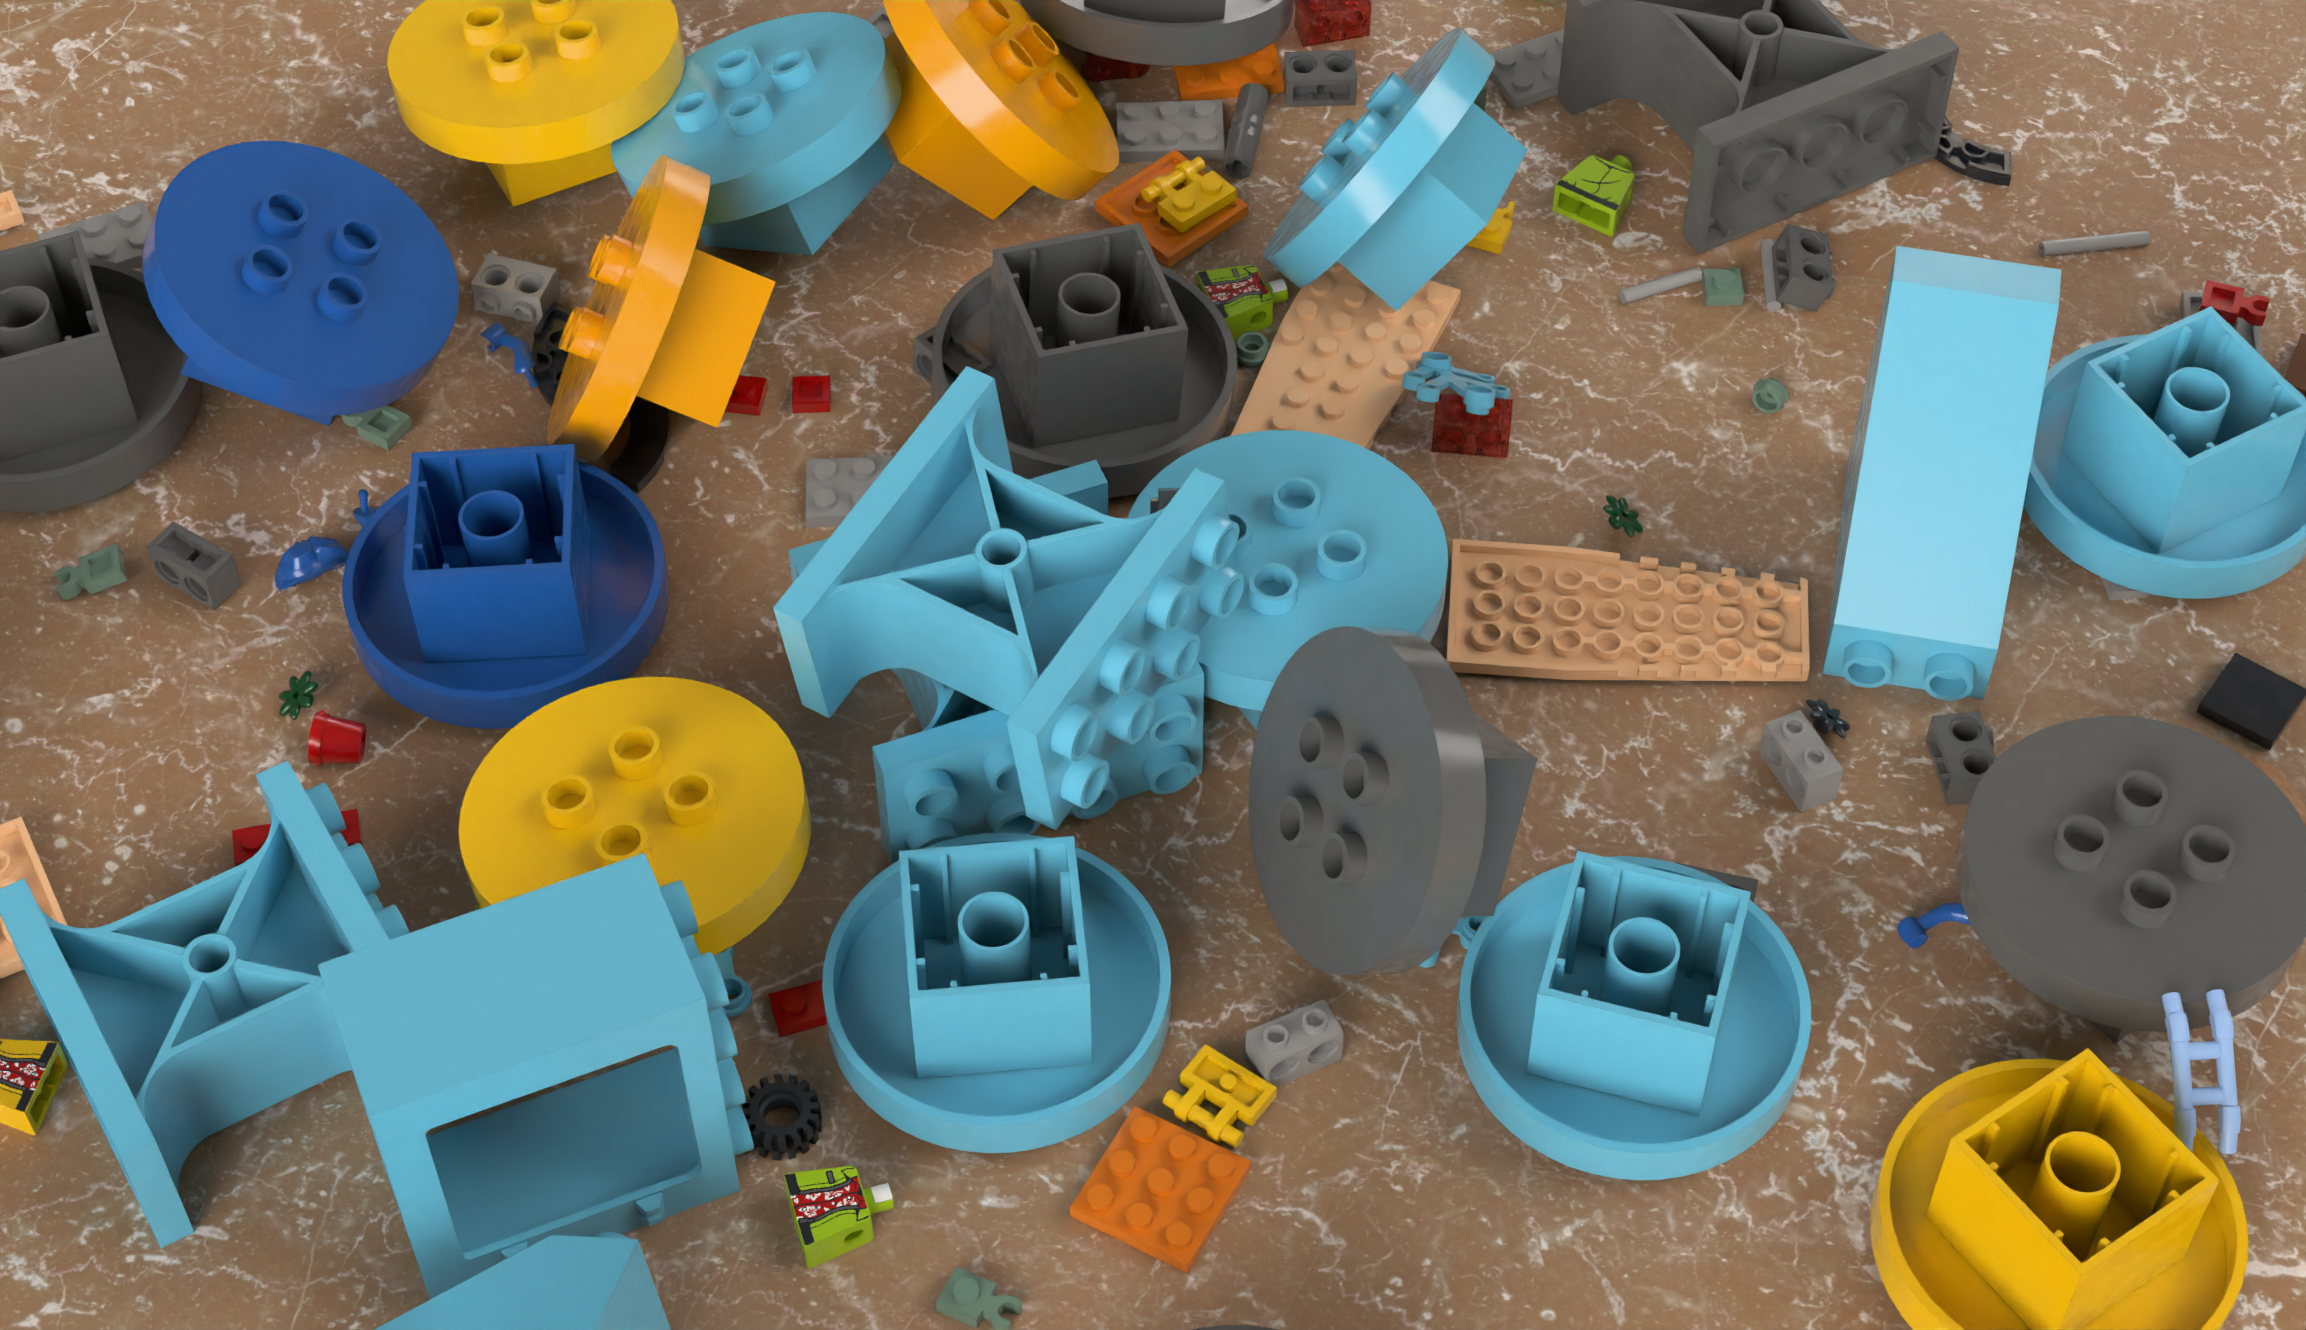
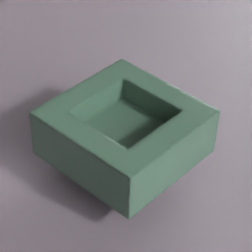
M1740 268L1703 269L1702 286L1706 306L1743 304L1744 290Z

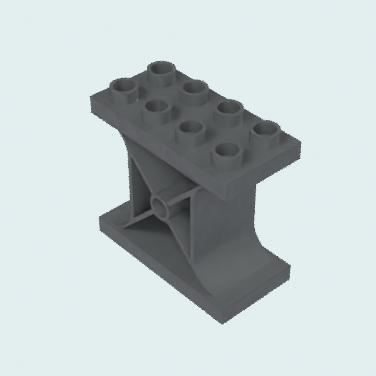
M1567 0L1557 99L1571 115L1578 114L1616 98L1639 101L1653 108L1694 151L1682 236L1700 254L1936 157L1959 47L1942 31L1898 49H1887L1867 44L1854 36L1819 0Z

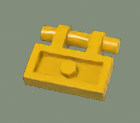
M1199 156L1191 161H1182L1175 166L1173 172L1166 176H1157L1151 180L1148 187L1142 190V196L1147 202H1151L1156 198L1161 200L1158 203V214L1181 233L1237 199V189L1214 170L1204 176L1198 174L1206 168L1204 160ZM1181 183H1184L1186 185L1179 191H1176L1174 189V187Z
M1205 1044L1180 1074V1084L1189 1089L1187 1093L1183 1096L1170 1089L1165 1094L1162 1103L1175 1111L1174 1116L1185 1123L1191 1121L1206 1130V1135L1217 1143L1224 1141L1233 1148H1237L1244 1138V1133L1233 1127L1232 1124L1236 1119H1239L1252 1127L1277 1097V1087ZM1204 1099L1221 1108L1216 1116L1199 1106Z

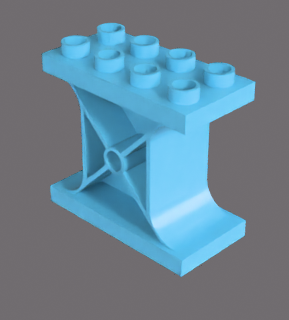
M966 366L773 607L802 705L829 719L861 678L871 673L891 668H904L922 673L1010 716L1006 723L1026 815L1056 831L1074 805L1087 809L1099 798L1109 774V764L1106 761L1121 740L1133 745L1143 737L1155 711L1153 696L1165 679L1168 677L1178 682L1184 679L1190 672L1200 649L1201 641L1198 634L1210 617L1214 616L1224 620L1236 608L1245 584L1244 574L1235 570L1233 551L1238 541L1239 526L1236 522L1229 520L1225 481L1197 468L1193 470L1165 508L1147 516L1129 519L1107 516L1014 474L995 378Z
M1097 460L1028 479L1108 516V482ZM829 538L788 550L792 584ZM1197 659L1184 679L1177 682L1167 677L1153 696L1155 700L1154 715L1143 737L1133 745L1121 740L1106 761L1109 764L1108 779L1096 802L1087 809L1074 805L1067 816L1074 814V816L1080 819L1095 818L1109 811L1116 804L1117 800L1148 790L1161 795L1174 793L1187 786L1194 776L1202 774L1204 672ZM891 668L890 670L901 680L923 731L872 747L882 846L890 865L899 860V851L921 849L940 841L960 836L1002 832L1032 835L1041 823L1026 815L1006 723L1010 716L922 673L904 668Z
M288 760L256 774L271 820V829L265 843L252 858L239 866L118 921L96 928L66 926L53 920L42 911L25 878L0 889V915L33 989L160 1248L194 1233L179 1197L178 1186L182 1166L196 1145L208 1136L335 1075L352 1070L317 964L410 933L397 907L392 904L383 908L380 900L374 893L381 889L380 884L361 844L358 842L348 846L340 831L346 829L345 822L328 786L323 782L304 790Z

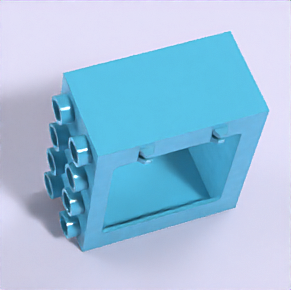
M645 853L317 964L430 1299L550 1235L593 1237L595 1234L605 1231L623 1234L645 1225L649 1227L663 1222L664 1218L740 1191L734 1156L753 1150L754 1144L748 1123L740 1106L746 1103V1097L737 1068L732 1059L733 1056L738 1055L736 1042L723 1009L724 1006L729 1005L727 990L714 955L711 951L700 955L692 934L698 933V925L692 904L682 881L678 880L659 887ZM667 1045L674 1046V1049L426 1136L427 1131L434 1127Z

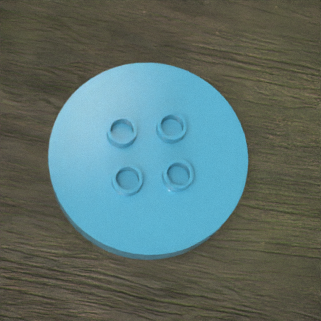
M813 12L762 22L723 37L686 57L684 73L674 95L654 117L626 136L612 142V160L632 200L648 171L662 155L708 173L710 176V191L699 233L705 246L813 255L894 166L881 139V135L892 121L899 107L902 96L901 77L880 32L874 25L857 16L834 12Z
M1458 27L1448 32L1432 45L1401 77L1392 72L1369 97L1364 105L1368 110L1355 123L1351 118H1347L1326 141L1320 151L1324 156L1320 158L1300 182L1298 188L1302 193L1272 235L1264 251V259L1298 288L1313 282L1338 261L1397 312L1488 225L1528 150L1474 103L1493 70L1495 57L1462 28Z
M2208 307L2151 334L2116 337L2096 342L2067 355L2047 371L2023 506L2036 527L2059 551L2088 571L2129 589L2153 595L2187 599L2217 598L2254 590L2286 574L2306 555V398L2283 378L2212 307Z
M1296 430L1255 431L1229 436L1198 447L1169 464L1148 483L1130 510L1127 519L1150 515V498H1158V488H1181L1195 468L1225 481L1229 520L1236 522L1239 526L1238 541L1233 551L1235 570L1244 574L1245 584L1241 598L1234 611L1224 620L1211 616L1198 634L1201 642L1197 660L1204 672V696L1228 705L1237 706L1256 731L1270 691L1282 669L1294 653L1317 634L1344 626L1394 628L1414 633L1430 643L1438 628L1443 613L1448 571V547L1440 518L1425 493L1405 472L1377 453L1358 444L1333 436Z
M1008 832L981 833L940 841L921 849L899 851V860L880 872L854 897L840 917L832 933L824 961L822 984L829 1040L843 1075L860 1098L883 1119L921 1140L942 1147L980 1153H1011L1056 1144L1085 1132L1115 1113L1136 1093L1155 1066L1165 1043L1171 1012V965L1167 941L1155 913L1139 890L1111 865L1093 854L1075 847L1074 836L1047 838L1031 834Z
M1577 851L1573 863L1541 873L1509 893L1496 905L1494 916H1487L1472 938L1464 958L1457 1004L1456 1026L1463 1064L1471 1083L1492 1114L1511 1133L1528 1146L1564 1165L1595 1175L1628 1180H1663L1708 1170L1736 1157L1760 1140L1778 1121L1796 1090L1809 1044L1811 1001L1808 984L1793 947L1771 918L1750 900V891L1733 888L1713 876L1669 861L1631 856L1602 857Z

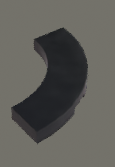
M1945 116L1937 156L1934 158L1965 176L1991 184L2009 186L2011 180V152L1992 149L1970 139L1963 140L1952 130L1953 125Z
M555 302L547 309L535 329L531 352L535 361L532 371L538 380L537 387L551 407L569 353L559 349V343L567 320L572 312Z
M636 396L627 413L631 422L629 440L620 456L610 465V472L613 477L640 493L654 478L664 462V454L668 441H670V422L667 408Z

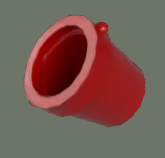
M324 710L316 712L311 723L308 741L309 764L316 767H321L324 764H360L363 760L366 746V724L331 716L330 713H325Z

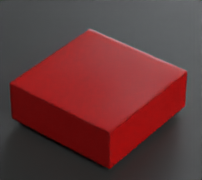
M830 375L793 376V413L831 412Z

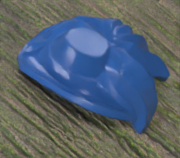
M311 536L307 540L297 541L283 554L275 574V586L281 591L317 578L326 572L345 565L349 553L345 547L331 538Z

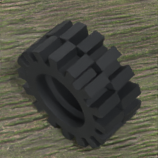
M782 1074L774 1075V1083H769L767 1077L760 1080L761 1089H758L754 1084L748 1089L749 1097L745 1096L746 1103L742 1104V1110L752 1136L753 1151L758 1147L759 1155L764 1158L771 1151L773 1160L781 1161V1153L787 1152L788 1159L796 1158V1149L799 1148L802 1154H805L809 1151L808 1141L814 1145L819 1139L818 1132L822 1131V1116L818 1095L815 1089L810 1091V1084L807 1081L803 1080L798 1086L797 1076L789 1075L788 1082H783ZM777 1108H792L798 1113L797 1120L788 1126L773 1127L765 1122V1116Z

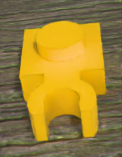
M1510 201L1504 209L1496 208L1488 225L1467 246L1501 255L1512 231L1515 202Z

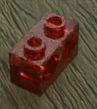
M1295 0L1294 26L1302 46L1308 47L1370 36L1372 6L1370 0Z
M1440 393L1439 401L1435 404L1431 452L1507 458L1513 399L1495 398L1494 407L1489 408V414L1477 415L1466 411V405L1463 403L1464 398L1462 396Z

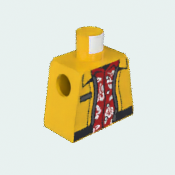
M0 1039V1123L31 1135L37 1134L69 1067L58 1042Z

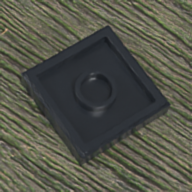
M2235 653L2199 703L2196 712L2270 751L2305 701L2306 688Z

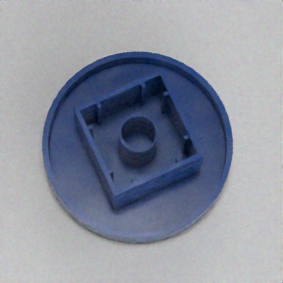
M286 141L242 142L213 150L195 159L180 171L164 192L146 235L143 248L142 267L149 300L166 332L186 354L181 372L182 375L329 426L334 415H348L377 409L398 400L413 390L432 369L453 329L457 317L459 285L456 269L442 236L423 210L401 189L374 170L341 154L302 143Z
M574 444L412 453L410 483L383 503L361 529L350 549L342 581L344 609L359 659L376 684L391 698L425 717L443 723L481 729L513 728L532 713L563 696L605 682L627 679L646 659L657 642L665 623L670 594L664 548L653 516L640 498L620 480L595 466L577 460Z

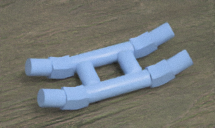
M2216 989L2206 993L2214 1041L2189 1042V1025L2186 1013L2183 1010L2180 993L2171 992L2164 994L2162 1002L2166 1015L2165 1023L2168 1041H2170L2175 1109H2173V1131L2175 1136L2193 1153V1141L2196 1135L2197 1123L2194 1106L2219 1104L2218 1151L2223 1154H2234L2237 1152L2241 1113L2240 1106H2238L2233 1047L2234 1026L2231 1012L2227 1007L2224 990ZM2216 1059L2218 1086L2192 1088L2190 1061Z

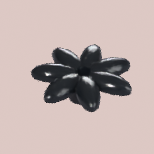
M1819 698L1817 701L1811 699L1806 701L1807 705L1813 710L1809 715L1815 719L1813 725L1818 731L1830 733L1834 730L1841 738L1844 739L1846 737L1845 731H1849L1850 725L1839 718L1840 711L1833 708L1830 710L1822 698Z

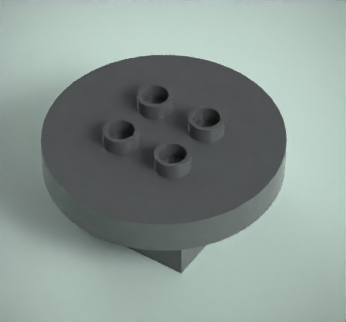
M1019 0V3L1048 34L1078 49L1099 56L1132 63L1188 66L1236 59L1254 53L1273 43L1289 27L1293 16L1295 0Z
M1140 223L993 249L992 267L976 275L960 288L943 310L936 325L932 346L931 373L934 405L937 404L956 380L943 368V354L949 359H954V363L962 370L966 366L971 368L978 366L973 359L966 358V354L960 348L953 347L951 335L955 331L993 363V369L984 374L995 378L1013 473L1025 479H1032L1097 460L1108 482V498L1139 493L1144 490L1157 474L1179 457L1205 444L1219 440L1231 416L1237 374V353L1230 328L1215 304L1198 287L1173 270L1158 264Z
M79 231L0 251V512L23 513L62 509L98 499L119 490L151 470L170 453L188 430L201 400L203 382L181 374L186 354L178 347L158 319L149 300L143 273L111 261L87 258Z
M1344 626L1323 631L1312 637L1294 653L1277 677L1264 706L1256 733L1249 779V825L1253 857L1260 886L1271 915L1288 943L1311 965L1336 975H1373L1406 972L1429 959L1444 944L1461 916H1494L1537 762L1536 757L1472 710L1468 697L1449 663L1430 643L1414 633L1394 628Z
M2099 716L2070 720L2039 730L2011 746L1989 767L1974 791L1960 833L1956 852L1958 891L1964 911L1973 930L1995 961L2015 980L2050 1004L2089 1020L2115 1044L2133 1030L2167 1032L2166 1015L2162 1002L2164 994L2171 992L2180 993L2183 1010L2186 1013L2190 1030L2211 1025L2206 998L2207 992L2216 989L2224 990L2228 1010H2230L2231 1016L2234 1017L2263 1000L2280 984L2291 969L2306 938V827L2299 813L2279 787L2257 766L2222 743L2196 731L2153 719L2130 716Z

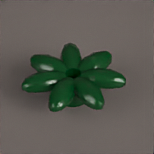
M1612 495L1606 496L1609 505H1605L1603 510L1611 515L1608 519L1610 525L1614 529H1620L1623 526L1625 532L1631 538L1634 536L1635 531L1641 533L1643 527L1636 520L1639 517V512L1628 510V503L1625 498L1617 500Z
M310 671L304 672L300 679L296 676L290 677L289 687L291 690H286L279 694V698L285 701L279 710L280 716H285L290 712V717L296 720L301 707L310 708L312 706L314 698L311 693L317 689L318 683L310 682L312 675Z

